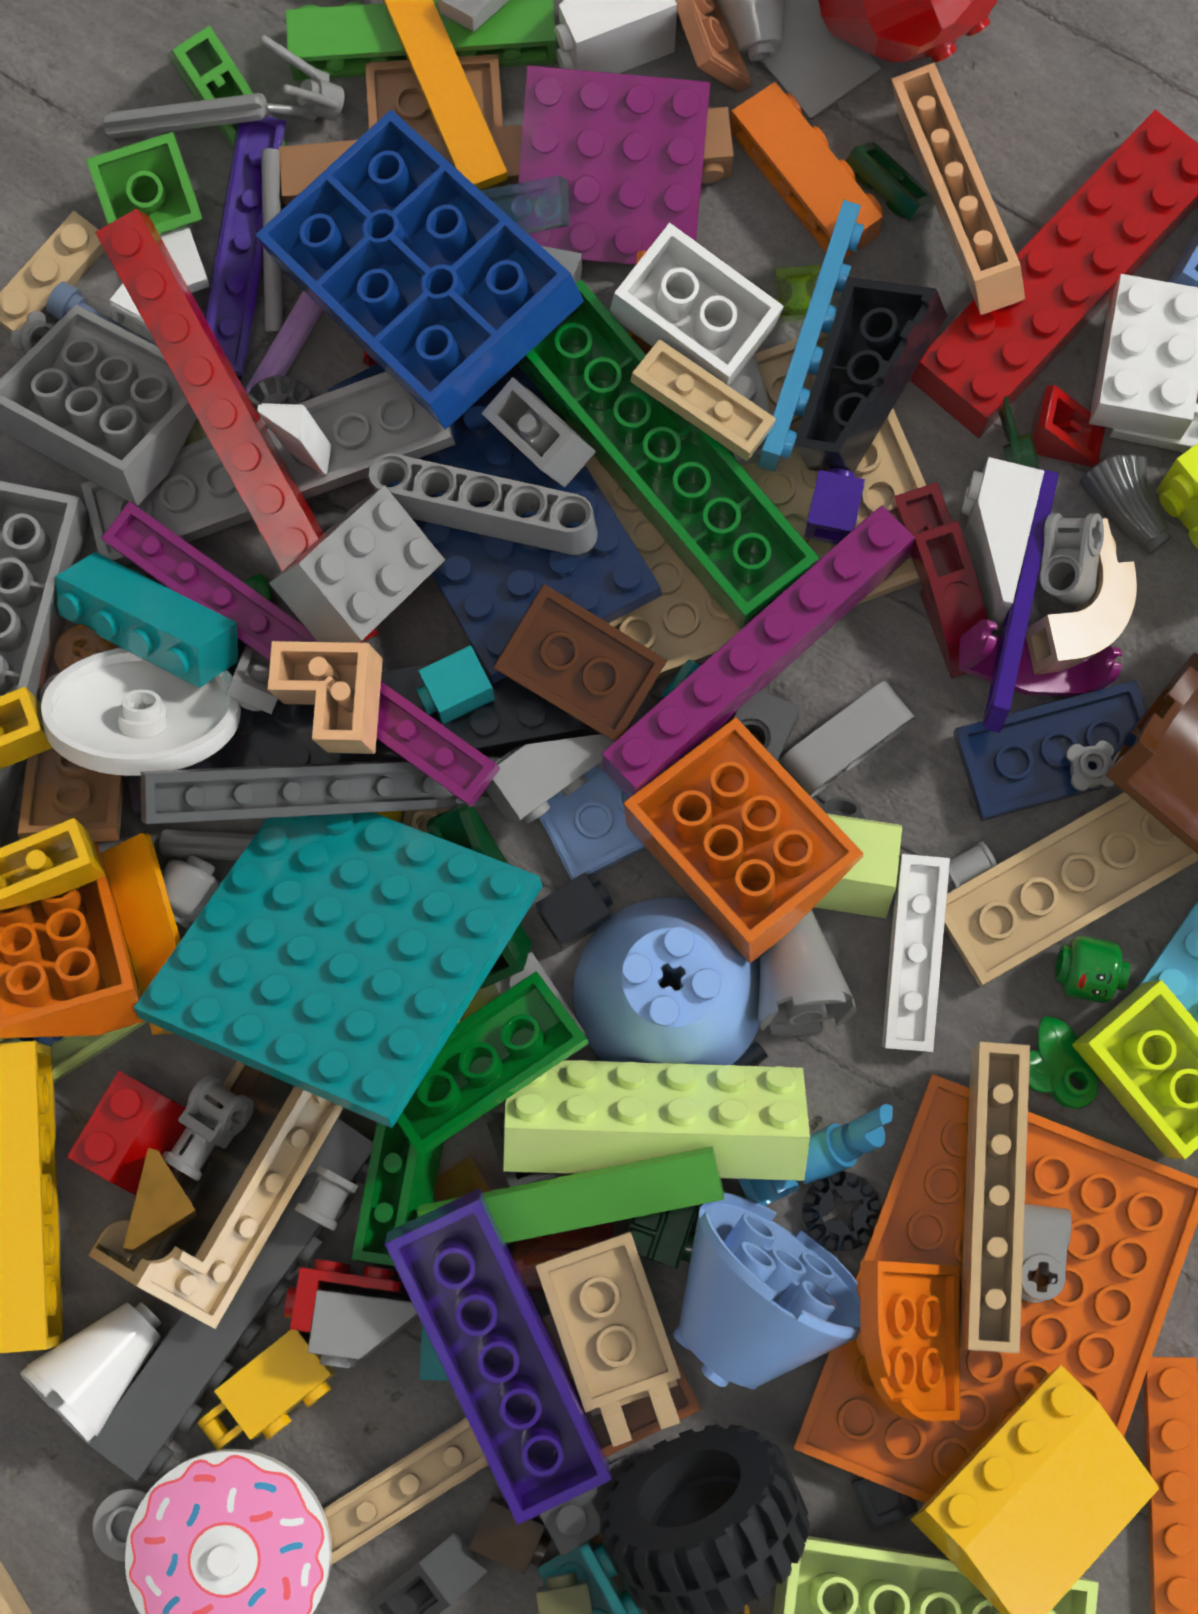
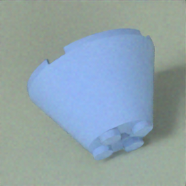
M663 897L641 901L611 916V919L603 923L595 931L584 947L577 964L573 984L576 1018L586 1032L589 1047L601 1061L732 1065L749 1048L759 1029L760 961L757 958L752 963H749L693 900ZM672 979L679 983L680 990L675 992L671 986L662 989L659 984L663 980Z
M724 1193V1200L705 1203L699 1210L680 1322L673 1334L678 1343L692 1351L704 1363L701 1368L702 1372L714 1384L726 1387L729 1382L754 1390L758 1386L856 1339L860 1331V1299L857 1293L856 1279L830 1251L819 1244L811 1235L800 1229L795 1236L772 1221L777 1212L745 1197Z

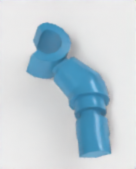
M884 1104L853 1119L849 1123L843 1125L838 1123L831 1124L810 1135L805 1180L801 1181V1183L805 1185L836 1175L855 1165L857 1158L861 1157L864 1153H869L882 1147L885 1143L883 1125L892 1121L893 1106ZM738 1179L746 1198L762 1206L790 1195L800 1188L797 1180Z

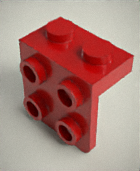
M315 1259L313 1269L300 1267L297 1287H289L285 1301L284 1317L291 1318L290 1329L311 1332L317 1290L329 1291L330 1282L407 1293L403 1282H398V1271L365 1266L363 1276L350 1275V1264Z

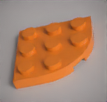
M860 1261V1276L857 1282V1293L860 1299V1331L857 1335V1347L860 1354L865 1357L871 1379L880 1397L894 1413L908 1420L960 1421L959 1266Z

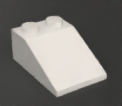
M988 457L982 473L973 472L970 485L965 491L960 514L968 516L964 533L970 557L977 576L988 620L996 623V630L998 631L1013 604L1044 470Z

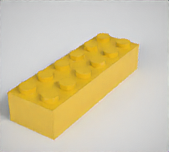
M37 1041L0 1043V1353L47 1350L64 1342L53 1048Z

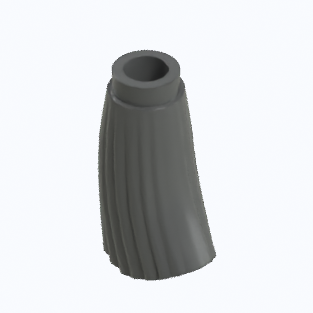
M1109 455L1091 468L1081 478L1080 484L1110 520L1141 549L1144 548L1150 555L1172 537L1166 531L1168 528L1151 497L1147 485V458L1137 455Z

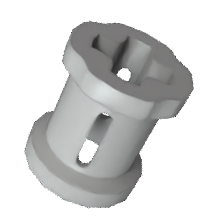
M319 1165L315 1171L318 1174L317 1180L304 1203H298L294 1210L334 1231L337 1226L334 1219L348 1194L355 1193L358 1186Z

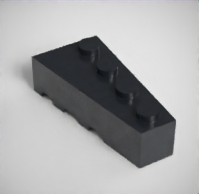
M847 277L794 445L809 470L828 471L829 469L840 468L855 473L948 316L936 288Z

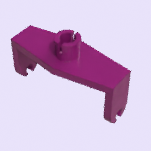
M986 619L979 621L960 637L959 670L990 682L1001 637L990 635L992 630L997 629L994 621ZM1025 637L1014 691L1025 695L1074 697L1102 690L1118 678L1122 664L1116 663L1115 660L1118 656H1122V651L1120 648L1108 646L1091 658L1069 669L1034 675Z

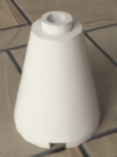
M126 1302L27 1364L20 1374L50 1408H53L79 1437L89 1444L95 1435L98 1436L108 1417L125 1395L161 1339V1336L155 1330L161 1322L143 1303L140 1302L134 1308Z

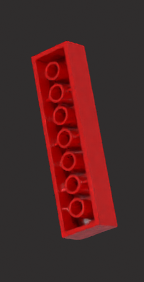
M1155 109L1017 254L1021 265L1025 300L980 315L975 300H973L929 346L910 381L979 439L1000 417L999 411L1000 408H1003V398L1008 396L1011 405L1109 301L1120 274L1132 276L1198 206V143Z

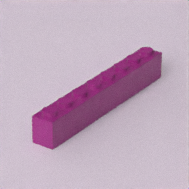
M881 505L602 753L603 771L629 798L708 739L736 714V711L759 690L764 689L909 559L915 536Z

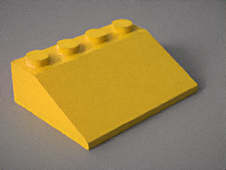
M1060 1365L1040 1380L911 1520L1001 1614H1048L1157 1492L1159 1487L1100 1403Z

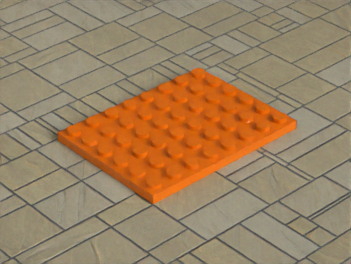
M931 1074L861 1261L959 1266L960 1341L969 1088ZM1028 1112L1025 1204L1069 1209L1071 1212V1236L1067 1250L1065 1284L1059 1295L1040 1303H1030L1021 1299L1020 1353L959 1349L960 1421H917L900 1417L882 1400L871 1379L865 1357L858 1350L856 1338L827 1353L792 1448L926 1503L1040 1380L1060 1365L1100 1403L1124 1437L1198 1223V1178ZM860 1266L855 1276L857 1282L860 1276ZM1039 1267L1037 1270L1028 1273V1281L1036 1283L1037 1291L1039 1287L1048 1285V1277L1040 1275Z

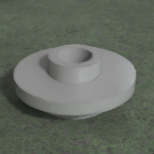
M134 1488L122 1489L109 1495L99 1505L93 1520V1534L100 1550L111 1559L125 1562V1549L129 1528L135 1512L147 1492Z

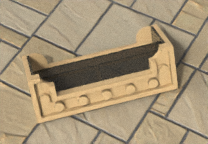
M239 1061L234 1065L223 1087L237 1096L246 1095L253 1100L254 1109L250 1120L232 1138L226 1149L217 1145L214 1147L200 1169L203 1175L199 1181L187 1176L176 1168L172 1170L174 1177L196 1210L197 1217L137 1255L128 1254L123 1249L130 1220L115 1221L103 1230L88 1255L135 1286L214 1329L218 1326L344 1108ZM219 1103L218 1106L223 1108V1105Z

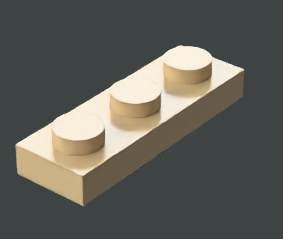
M73 211L0 292V325L12 333L14 330L22 328L27 322V315L32 311L42 312L47 317L46 304L53 289L62 281L74 286L105 252L95 234L99 229Z
M660 339L633 371L631 376V383L746 461L749 460L772 430L777 419Z

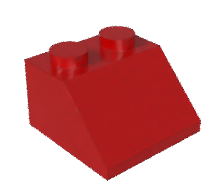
M118 1070L67 1158L136 1195L148 1148L158 1150L161 1156L165 1151L173 1149L186 1128L185 1125L178 1121L186 1107ZM166 1162L172 1172L174 1167Z

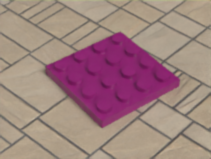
M527 65L516 224L539 245L581 253L582 260L636 265L637 252L642 250L648 251L669 223L696 242L710 82Z

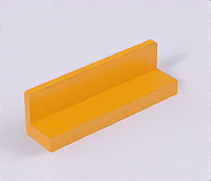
M140 833L101 852L141 996L181 941L153 841L148 833ZM149 1023L152 1035L173 1034L168 1030Z

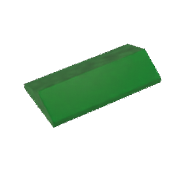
M536 971L456 1025L397 1122L419 1156L422 1157L586 1046L589 1042Z

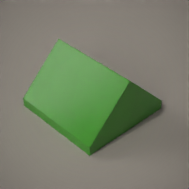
M173 132L86 159L108 224L136 208L150 217L159 235L203 221Z

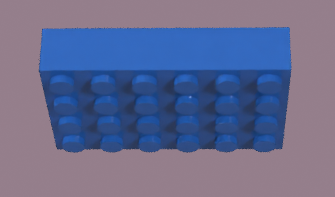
M392 109L255 234L273 261L445 430L584 302L571 273Z

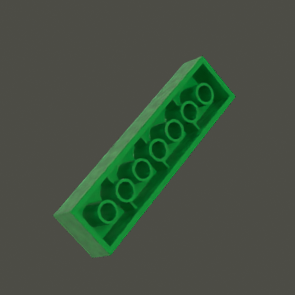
M580 279L576 282V285L584 302L524 356L517 365L569 427L596 451L594 453L595 458L741 630L815 565L820 558L724 445L630 382L633 371L645 358L646 354L583 280Z

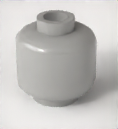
M190 855L186 862L181 860L168 861L161 872L176 925L185 930H188L190 925L194 923L220 886V882L212 876L215 867L193 855Z

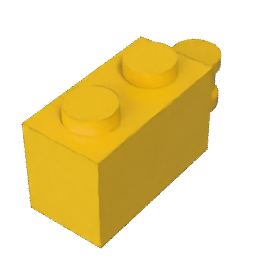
M289 1330L214 1390L222 1402L202 1417L197 1424L216 1450L223 1449L243 1432H245L250 1440L258 1438L261 1434L267 1440H270L292 1422L287 1413L302 1401L307 1408L311 1407L332 1390L327 1381L337 1373L331 1366L320 1364L321 1354L308 1353L310 1338L305 1331ZM227 1410L238 1423L231 1431L226 1428L219 1418Z

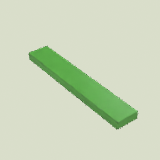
M713 1146L482 1193L505 1243L724 1200V1191ZM458 1198L420 1205L417 1209V1216L420 1217Z

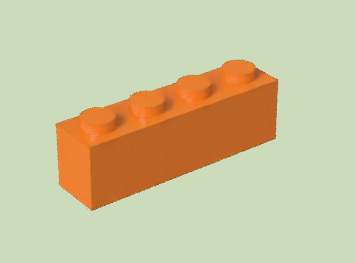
M773 82L731 111V135L825 253L827 252L843 200L861 205L856 223L864 225L856 252L879 237L883 221V211L879 202L872 194H865L856 183L852 168L845 160H838L829 149L824 133L817 126H810L802 116V110L798 101L791 93L785 94L778 84ZM847 250L844 260L855 252Z

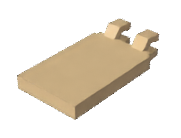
M631 1232L617 1235L536 1264L535 1266L584 1411H591L592 1416L602 1413L613 1447L632 1441L621 1406L650 1396L661 1430L679 1424L680 1420L669 1389L678 1386L676 1380L680 1379L681 1376Z

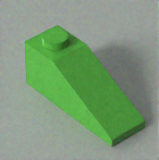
M210 25L167 54L174 68L197 101L254 94ZM238 123L216 126L230 146L234 148Z

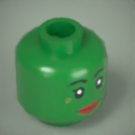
M1077 936L1071 940L1069 945H1061L1056 960L1054 979L1055 982L1061 983L1062 990L1068 997L1096 1003H1107L1114 997L1117 989L1123 991L1126 989L1130 975V963L1122 961V951L1117 943L1092 937Z

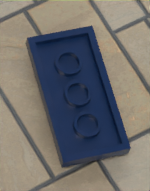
M1137 680L1010 713L1000 733L983 729V721L955 728L953 735L980 821L1107 788L1099 785L1095 788H1087L1085 791L1075 789L1071 784V762L1067 760L1066 753L1074 744L1088 747L1095 746L1099 741H1107L1114 748V754L1111 756L1113 761L1115 755L1125 743L1130 748L1134 745L1137 737L1131 731L1146 712ZM1095 762L1088 763V767L1091 770L1097 768Z

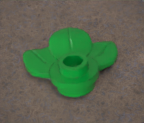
M1045 1016L1040 1020L1037 1031L1038 1050L1030 1051L1029 1088L1039 1093H1050L1058 1104L1070 1109L1084 1108L1096 1098L1098 1093L1096 1074L1072 1046L1083 1034L1076 1037L1073 1030L1065 1022L1056 1018ZM1070 1076L1074 1077L1080 1083L1082 1088L1081 1090H1077L1071 1086L1069 1081Z

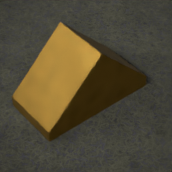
M150 1148L147 1151L123 1246L126 1253L133 1255L139 1254L197 1217L196 1210L159 1151Z

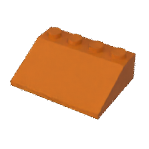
M736 717L623 803L627 827L749 963H752L786 936L863 858V852Z
M93 842L105 877L58 896L0 910V1038L98 1036L145 1021L138 1017L133 1008L139 1001L140 995L120 918L97 842Z

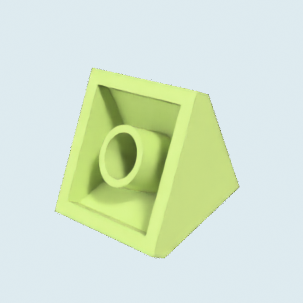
M827 814L863 852V858L816 904L815 908L886 918L897 884L902 825Z

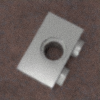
M513 377L481 413L541 471L564 487L567 486L596 452L544 402Z

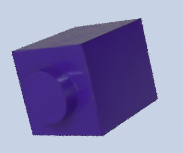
M833 468L828 471L819 470L804 538L837 545L855 529L865 479L856 478L854 473L840 468Z

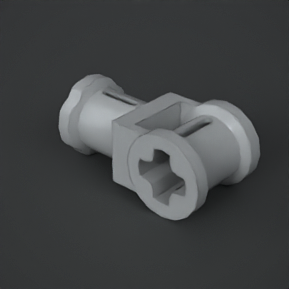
M210 1074L202 1078L193 1088L188 1098L187 1107L178 1120L186 1128L173 1149L164 1152L162 1155L164 1161L187 1176L199 1181L203 1175L200 1169L214 1147L217 1145L226 1149L232 1138L246 1126L253 1113V1100L246 1095L237 1096L223 1087L222 1080L215 1075ZM218 1104H222L223 1108H220Z

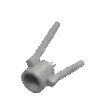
M265 35L261 36L260 42L311 77V80H304L300 88L288 84L283 86V92L296 97L300 106L267 103L268 114L296 116L314 121L317 116L330 121L335 120L339 116L344 104L345 95L342 86L330 83L329 73L315 69L279 43Z

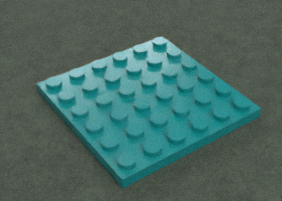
M373 812L267 818L133 1008L140 1019L393 1128L543 887L539 875Z

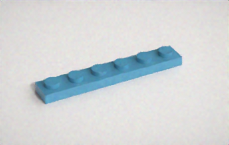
M843 200L773 415L777 419L774 427L766 437L757 467L775 472L780 457L790 458L798 433L789 429L793 415L800 417L804 415L811 390L803 388L807 373L817 374L825 348L816 346L820 332L830 334L838 309L837 306L830 305L833 291L843 293L851 266L844 264L843 260L847 250L856 252L864 225L856 223L861 205Z

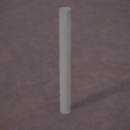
M272 148L261 150L263 227L281 211L280 155L278 149ZM263 247L265 333L278 334L283 326L282 269L273 261Z

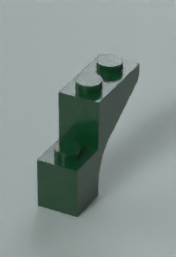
M462 803L428 820L426 824L428 834L509 864L474 806L471 808L467 804ZM521 924L517 927L482 983L481 989L524 970L532 941Z

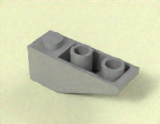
M602 734L526 744L514 748L495 761L501 769L485 790L508 823L524 819L528 824L550 809L546 802L560 791L565 797L583 786L588 781L584 774L597 764L602 770V753L614 741Z

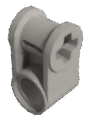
M1051 513L1046 519L1040 583L1046 592L1067 606H1082L1094 595L1099 555L1104 541V524L1100 514L1089 513L1086 518H1063L1060 513ZM1071 572H1075V579L1071 586L1061 590V583L1064 577Z
M1025 1204L1022 1300L1030 1303H1040L1058 1296L1065 1284L1067 1250L1071 1236V1212L1069 1209ZM1039 1267L1040 1275L1048 1277V1285L1039 1287L1037 1291L1036 1283L1028 1281V1273L1037 1270Z

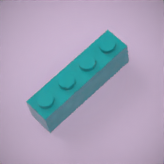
M97 552L55 576L57 607L60 616L198 688L238 662L237 622Z

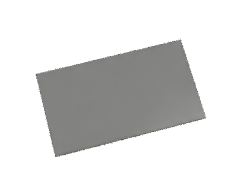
M785 0L783 44L775 50V56L760 61L786 93H791L796 98L802 112L810 121L882 70L868 52L829 32L821 17L819 0Z

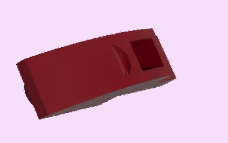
M936 482L896 495L892 498L891 504L897 520L915 536L910 555L922 585L919 594L949 675L953 679L968 674L959 670L960 637L982 619L988 620L974 566L958 520L952 522L939 484Z

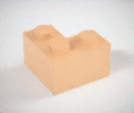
M272 641L268 690L284 704L315 705L312 740L327 753L375 754L383 658L369 643Z

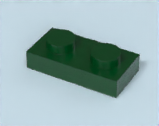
M875 142L854 147L845 160L855 170L856 179L864 186L876 189L887 199L886 204L888 208L897 216L912 220L928 214L935 205L931 193Z

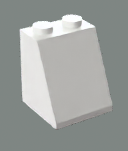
M562 1L559 4L560 24L554 27L560 46L559 49H556V57L560 68L619 74L674 53L677 18L676 1Z

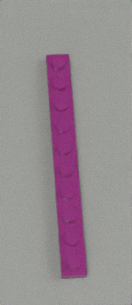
M130 501L101 537L110 547L167 588L237 622L238 639L269 662L272 641L318 642L305 626ZM381 681L376 739L472 808L501 768Z

